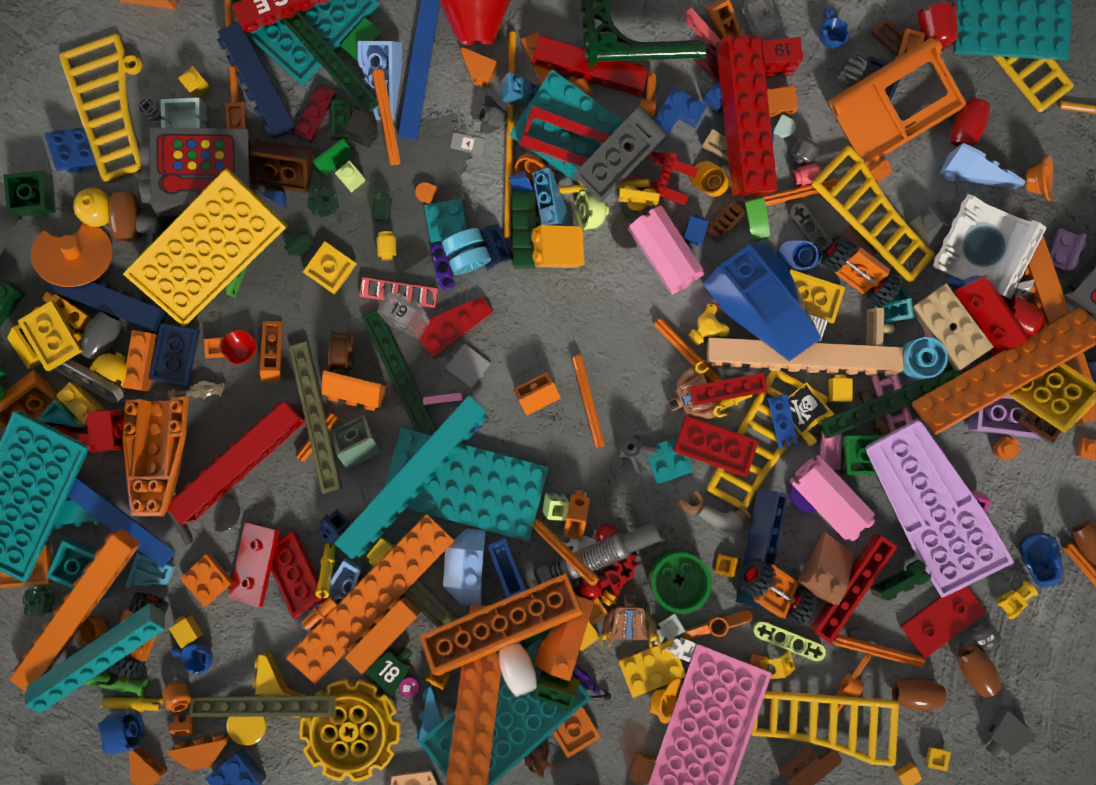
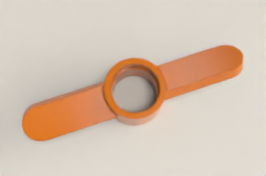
M649 73L647 99H640L639 105L654 119L656 109L655 73Z
M749 610L725 617L713 615L708 619L707 623L685 629L686 631L682 633V637L692 640L711 633L716 637H722L727 634L729 628L750 622L753 615ZM718 619L724 622L723 630L713 632L711 629L712 623Z
M870 654L864 656L852 675L848 674L844 677L840 684V689L835 696H860L864 688V682L857 678L870 660ZM829 704V706L827 707V714H828L829 716H830V704ZM838 704V713L844 704Z

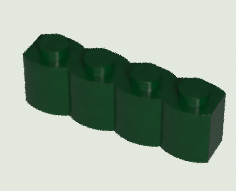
M512 191L514 269H537L533 260L534 245L531 239L532 229L540 226V215H536L538 202L535 191Z

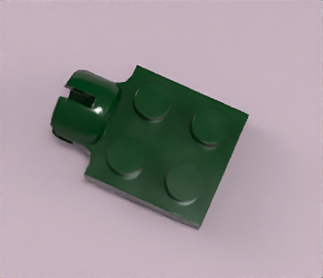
M916 560L906 566L907 571H901L869 589L872 595L890 601L896 598L898 593L902 591L907 592L915 588V584L922 585L928 582L932 576L931 573L928 574L924 571L927 565L922 560Z

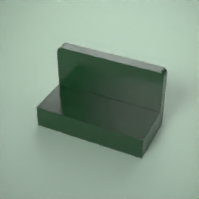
M542 670L534 698L572 710L580 680L571 677L570 681Z

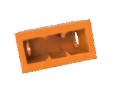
M583 490L575 491V495L572 494L570 497L563 537L583 540L590 498L586 497L587 493Z

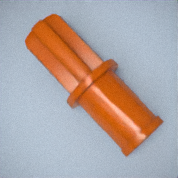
M329 596L318 607L315 606L314 611L302 620V626L310 630L321 619L324 620L325 616L338 606L337 601L332 596Z

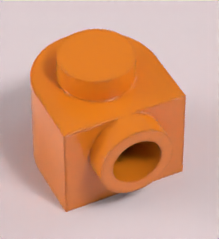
M1001 436L993 444L992 453L998 459H1012L1021 451L1018 447L1020 443L1012 436Z

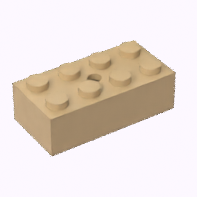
M947 284L938 287L913 305L915 318L929 337L939 340L944 345L948 355V362L954 370H961L993 348V345ZM950 324L954 327L953 331L949 328Z

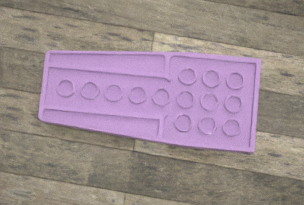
M914 420L866 446L865 450L911 547L918 559L927 565L925 571L928 574L931 573V581L941 598L1014 563L988 516L920 420Z

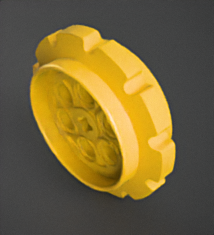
M346 678L330 683L327 686V692L319 690L314 695L336 696V709L344 712V717H339L335 714V717L301 718L300 739L307 742L303 751L313 767L318 765L323 767V775L338 781H342L345 776H349L352 782L361 781L372 777L374 774L373 768L382 770L392 759L395 753L392 745L398 744L400 741L401 721L393 717L397 712L394 701L387 693L380 695L377 691L378 685L364 679H359L356 684H352L350 679ZM361 708L364 715H357L355 709ZM366 725H372L375 731H367ZM327 727H332L335 730V734H329ZM347 728H353L354 731H348ZM357 743H363L366 749H359ZM337 744H343L346 747V751H340Z

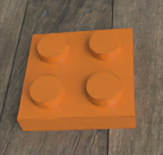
M210 553L202 557L180 578L204 608L234 583Z
M583 706L553 732L567 758L601 738Z

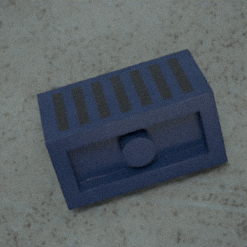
M499 224L486 226L480 230L484 242L478 247H487L491 257V261L485 264L486 270H490L500 263L513 259Z

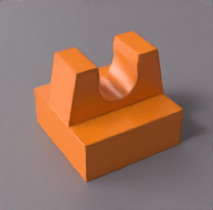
M883 157L867 167L877 183L893 172L890 168L891 164L887 159L884 160Z
M186 714L185 721L181 722V716L175 715L173 722L169 724L168 731L174 736L194 735L193 717H189V714Z

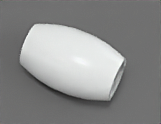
M514 643L500 649L499 664L501 672L512 693L517 697L535 690L536 674L534 666L522 645Z

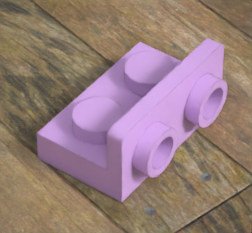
M1061 228L1057 229L1049 249L1056 270L1066 273L1078 266L1080 261L1078 259L1079 255L1086 246V234L1076 235Z

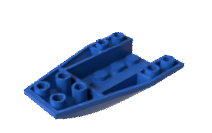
M765 240L751 243L718 266L703 283L705 289L729 317L789 362L821 339L789 269Z

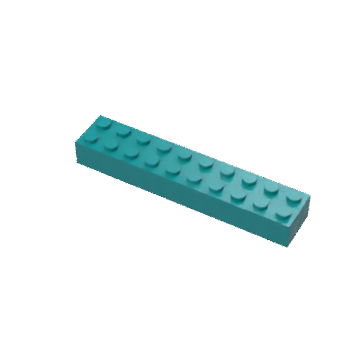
M469 395L340 536L335 544L351 559L356 556L360 558L371 547L369 543H374L384 533L383 527L387 528L397 519L395 514L403 512L410 504L408 500L418 496L423 490L421 486L424 483H429L436 476L434 471L437 468L439 470L443 468L449 461L447 457L450 454H456L463 446L460 443L464 439H469L476 432L473 428L477 424L479 426L488 419L489 416L486 414L489 411L473 396Z

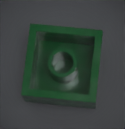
M42 170L3 174L7 213L16 217L56 213L52 175Z

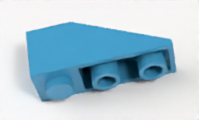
M547 167L532 173L541 224L570 226L567 207L550 168Z
M431 683L428 689L425 688L423 700L426 703L425 708H421L419 720H422V725L417 728L415 738L419 741L444 720L435 687Z

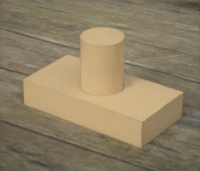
M884 308L868 309L866 346H883L884 334L892 335L894 325L892 323H884Z

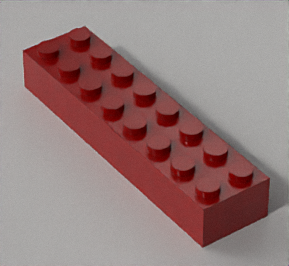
M727 35L716 42L732 196L766 195L777 191L778 186L761 36Z
M278 402L273 406V412L268 416H262L257 421L258 425L255 428H249L242 435L243 438L239 442L235 441L228 447L229 451L227 453L217 456L210 468H204L198 474L200 477L195 481L191 480L183 487L185 490L181 494L177 493L172 497L167 510L180 525L195 522L306 422L303 413L294 403Z

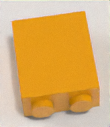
M540 225L532 229L531 239L534 245L533 260L535 267L577 268L585 265L582 227Z

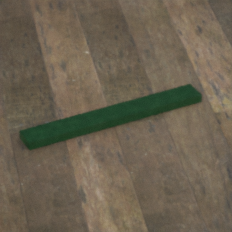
M300 11L295 12L290 18L283 17L281 19L365 116L378 106L377 98Z
M380 309L362 316L415 430L433 435L437 428L427 407L423 405V399Z
M953 368L947 369L935 377L919 380L819 420L825 439L912 405L913 401L958 377V371Z

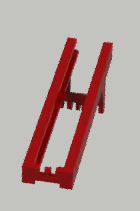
M533 106L530 110L519 146L579 168L588 158L528 136V131L534 118L603 143L610 135ZM625 143L624 148L629 150V145ZM650 151L644 159L661 165L660 174L657 182H650V187L636 189L643 191L644 189L656 190L655 193L660 194L659 197L681 206L686 205L688 195L666 188L665 186L668 184L667 179L670 178L672 170L695 178L698 168L675 160L677 154ZM628 174L627 177H626L623 181L643 180V179H642V178H639V177H636V176H634V175Z

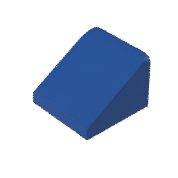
M526 170L508 178L514 191H534L533 184Z
M282 191L263 192V196L268 200L287 209V196Z

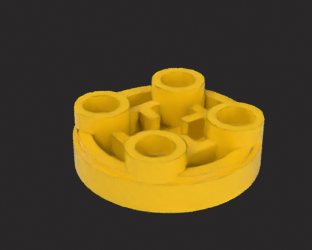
M229 717L227 720V731L230 738L240 745L256 743L263 737L267 729L266 717Z

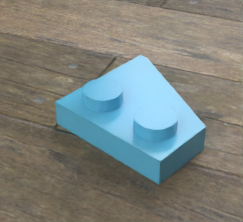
M139 551L136 553L126 587L137 585L151 586L152 584L166 585L171 580L175 564L168 562L162 568Z

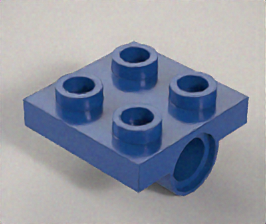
M84 128L46 132L44 134L56 171L67 170V172L75 173L82 171L85 167L96 166V160Z

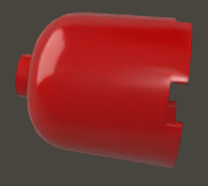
M949 2L933 4L929 6L930 10L923 12V9H919L917 11L919 31L926 33L924 41L929 38L938 39L942 45L941 51L946 50L947 46L954 43L958 38L956 2L952 3V6H949Z
M1013 294L1011 299H1003L1029 337L1034 336L1044 328V313L1040 308L1019 294Z

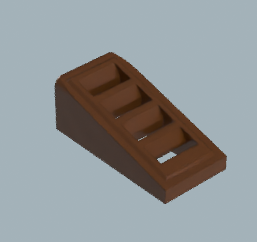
M731 200L709 225L706 232L720 243L744 216L746 211ZM729 209L735 212L738 215V217L731 213ZM724 214H726L731 220H733V222H729L724 217ZM720 220V221H721L722 223H724L728 228L725 229L722 225H720V224L718 223V221ZM713 227H717L723 234H718Z
M1028 408L1024 410L1017 421L1050 444H1053L1061 433V430ZM1031 412L1034 415L1027 423L1025 420ZM1036 418H1040L1036 427L1032 426ZM1046 422L1047 425L1043 431L1039 430L1042 424ZM1052 426L1054 429L1051 432V434H1046L1049 428Z

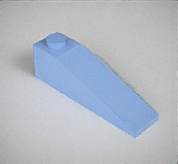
M358 41V63L365 76V85L368 86L369 91L377 98L372 71L376 69L384 71L392 119L395 121L402 70V42ZM379 106L373 109L376 120H381Z
M962 143L948 154L940 171V174L944 175L947 180L1017 189L1026 182L1010 170L1000 169L997 161H988L985 159V153L965 143Z

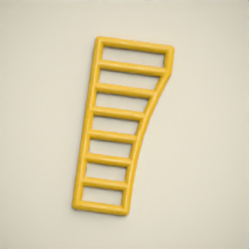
M116 33L59 54L103 182H108L143 169L140 150L129 113L126 71L123 69V59L126 57V52L119 34ZM111 43L115 44L116 53L71 68L69 58ZM118 61V72L77 86L74 76ZM118 80L119 91L83 103L80 93ZM120 99L121 110L89 121L87 110ZM123 117L125 128L95 138L92 128ZM124 136L128 137L130 146L101 155L99 145ZM133 153L135 164L107 173L104 163Z
M993 56L1038 112L1044 111L1074 86L1073 82L1055 60L1036 59L1017 74L1011 64L1018 58L1007 57L1005 59L1004 57ZM1046 62L1052 71L1029 88L1022 79ZM1055 77H1058L1063 86L1041 103L1035 96V93Z
M846 146L812 181V186L907 282H913L934 258L935 253L894 209L867 168L868 166L864 165L865 160L851 146ZM849 155L855 162V165L828 191L821 183ZM861 169L866 178L865 182L842 205L835 196ZM871 187L876 195L875 199L855 218L848 210ZM881 203L887 214L869 232L862 223ZM893 219L899 228L882 245L875 237ZM905 233L912 242L896 259L889 250ZM918 247L925 256L909 272L902 264Z
M780 370L770 371L765 380L768 392L757 394L737 433L744 435L748 427L777 442L776 433L753 421V418L757 411L772 418L770 408L762 404L766 394L772 397L785 395L771 387L776 377L797 389L803 386L804 383ZM813 389L822 401L827 404L829 398ZM796 430V435H797V438H798V437L800 436V434H799V433L797 432V430ZM785 440L782 441L783 448L779 449L778 447L774 453L757 445L756 453L767 458L768 461L762 469L751 464L749 471L758 475L752 485L723 469L717 468L707 486V491L737 508L743 506L747 510L758 488H760L772 467L788 448ZM721 477L748 492L743 502L716 488Z
M766 690L764 698L771 699L769 729L757 728V715L751 732L752 736L775 737L813 743L840 751L873 765L894 766L896 764L899 702L897 700ZM779 699L790 700L789 731L777 730ZM798 701L810 702L809 734L797 733ZM818 702L830 703L828 739L817 737ZM838 704L850 705L848 746L836 742ZM858 705L870 706L868 755L856 750ZM879 707L890 708L888 757H876Z

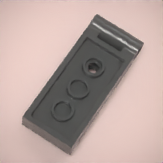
M639 105L572 174V177L598 203H602L667 133ZM625 143L629 145V150L624 148Z

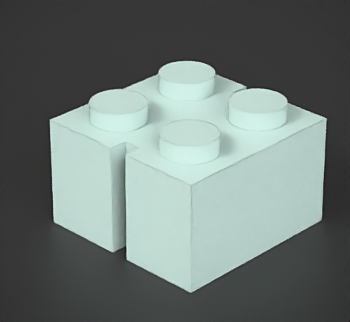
M200 98L161 99V117L165 119L161 120V128H207V125L204 123L207 122L206 104Z

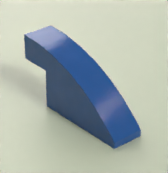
M506 538L488 545L507 598L528 590Z

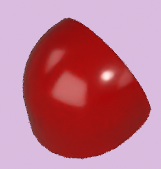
M238 329L227 333L222 338L219 348L230 363L239 365L246 363L253 357L257 345L247 331Z

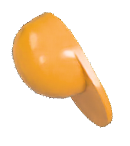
M703 161L694 166L698 168L695 178L690 176V182L694 187L712 197L725 193L729 187L730 180L728 174L721 167L709 161Z

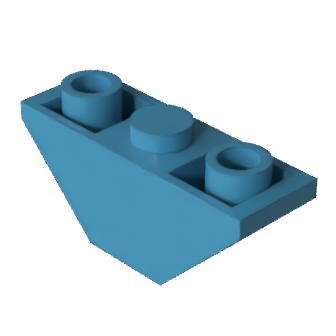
M511 72L507 73L501 81L502 101L511 105H529L540 86Z

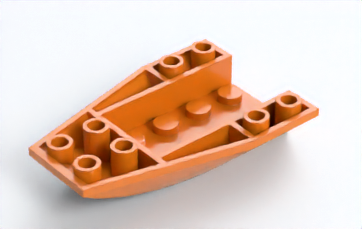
M172 397L170 401L153 402L142 399L126 400L123 448L131 516H164L169 507L181 467L186 438L189 397Z

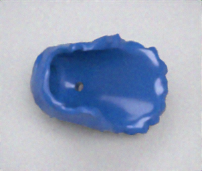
M1044 532L1025 536L1023 541L1019 543L1021 546V561L1028 568L1035 583L1042 587H1051L1060 583L1064 574L1062 554L1056 537H1052L1049 533Z

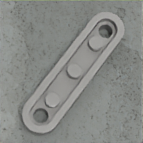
M72 359L55 368L60 374L112 403H117L123 398V390L119 385L108 381L103 376L94 373L86 366L80 365Z

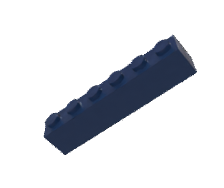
M239 22L217 31L219 35L217 42L222 50H226L228 54L226 58L230 66H235L237 70L235 75L239 83H244L247 88L244 90L249 101H254L256 105L254 110L258 118H263L265 122L263 127L267 134H271L276 139L293 131L294 123Z
M98 281V284L90 282L76 287H63L51 283L47 285L46 289L155 332H159L160 323H164L167 312L157 303L151 302V304H147L144 302L145 298L135 294L132 298L127 296V291L117 287L114 291L109 289V284Z
M758 488L751 527L748 533L747 547L744 552L743 566L745 564L748 565V561H753V558H761L768 564L775 565L788 494ZM740 587L737 589V603L753 608L766 609L755 602L752 595Z

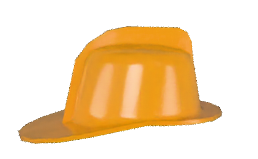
M674 679L666 689L656 690L652 695L648 710L659 716L663 724L668 723L671 719L683 685L681 679Z

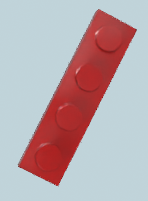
M764 373L689 387L692 406L768 392Z

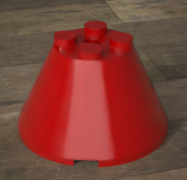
M511 0L438 1L460 44L474 45V41H479L482 44H493V40L496 39Z

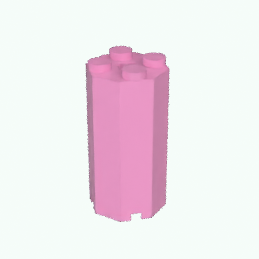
M662 206L650 210L649 214L642 215L629 226L628 230L672 295L681 289H685L692 284V281L699 279L705 274L698 260Z
M817 455L815 456L817 460L814 461L811 458L795 472L796 479L791 478L790 482L845 540L850 539L854 541L865 527L869 528L875 523L873 518L875 514L823 458Z

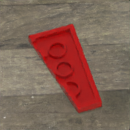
M481 296L410 327V329L430 355L435 358L491 315L493 310Z

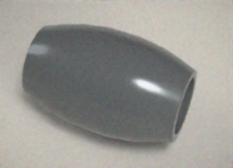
M104 311L99 312L88 323L81 336L79 345L83 351L80 354L94 361L102 354H107L118 338L122 321Z

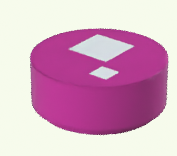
M408 676L400 683V692L405 697H413L419 691L420 684L415 677Z

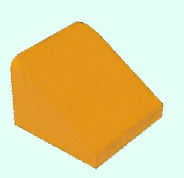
M718 553L714 572L737 577L740 558Z
M912 762L895 771L902 785H914L922 780L918 769Z

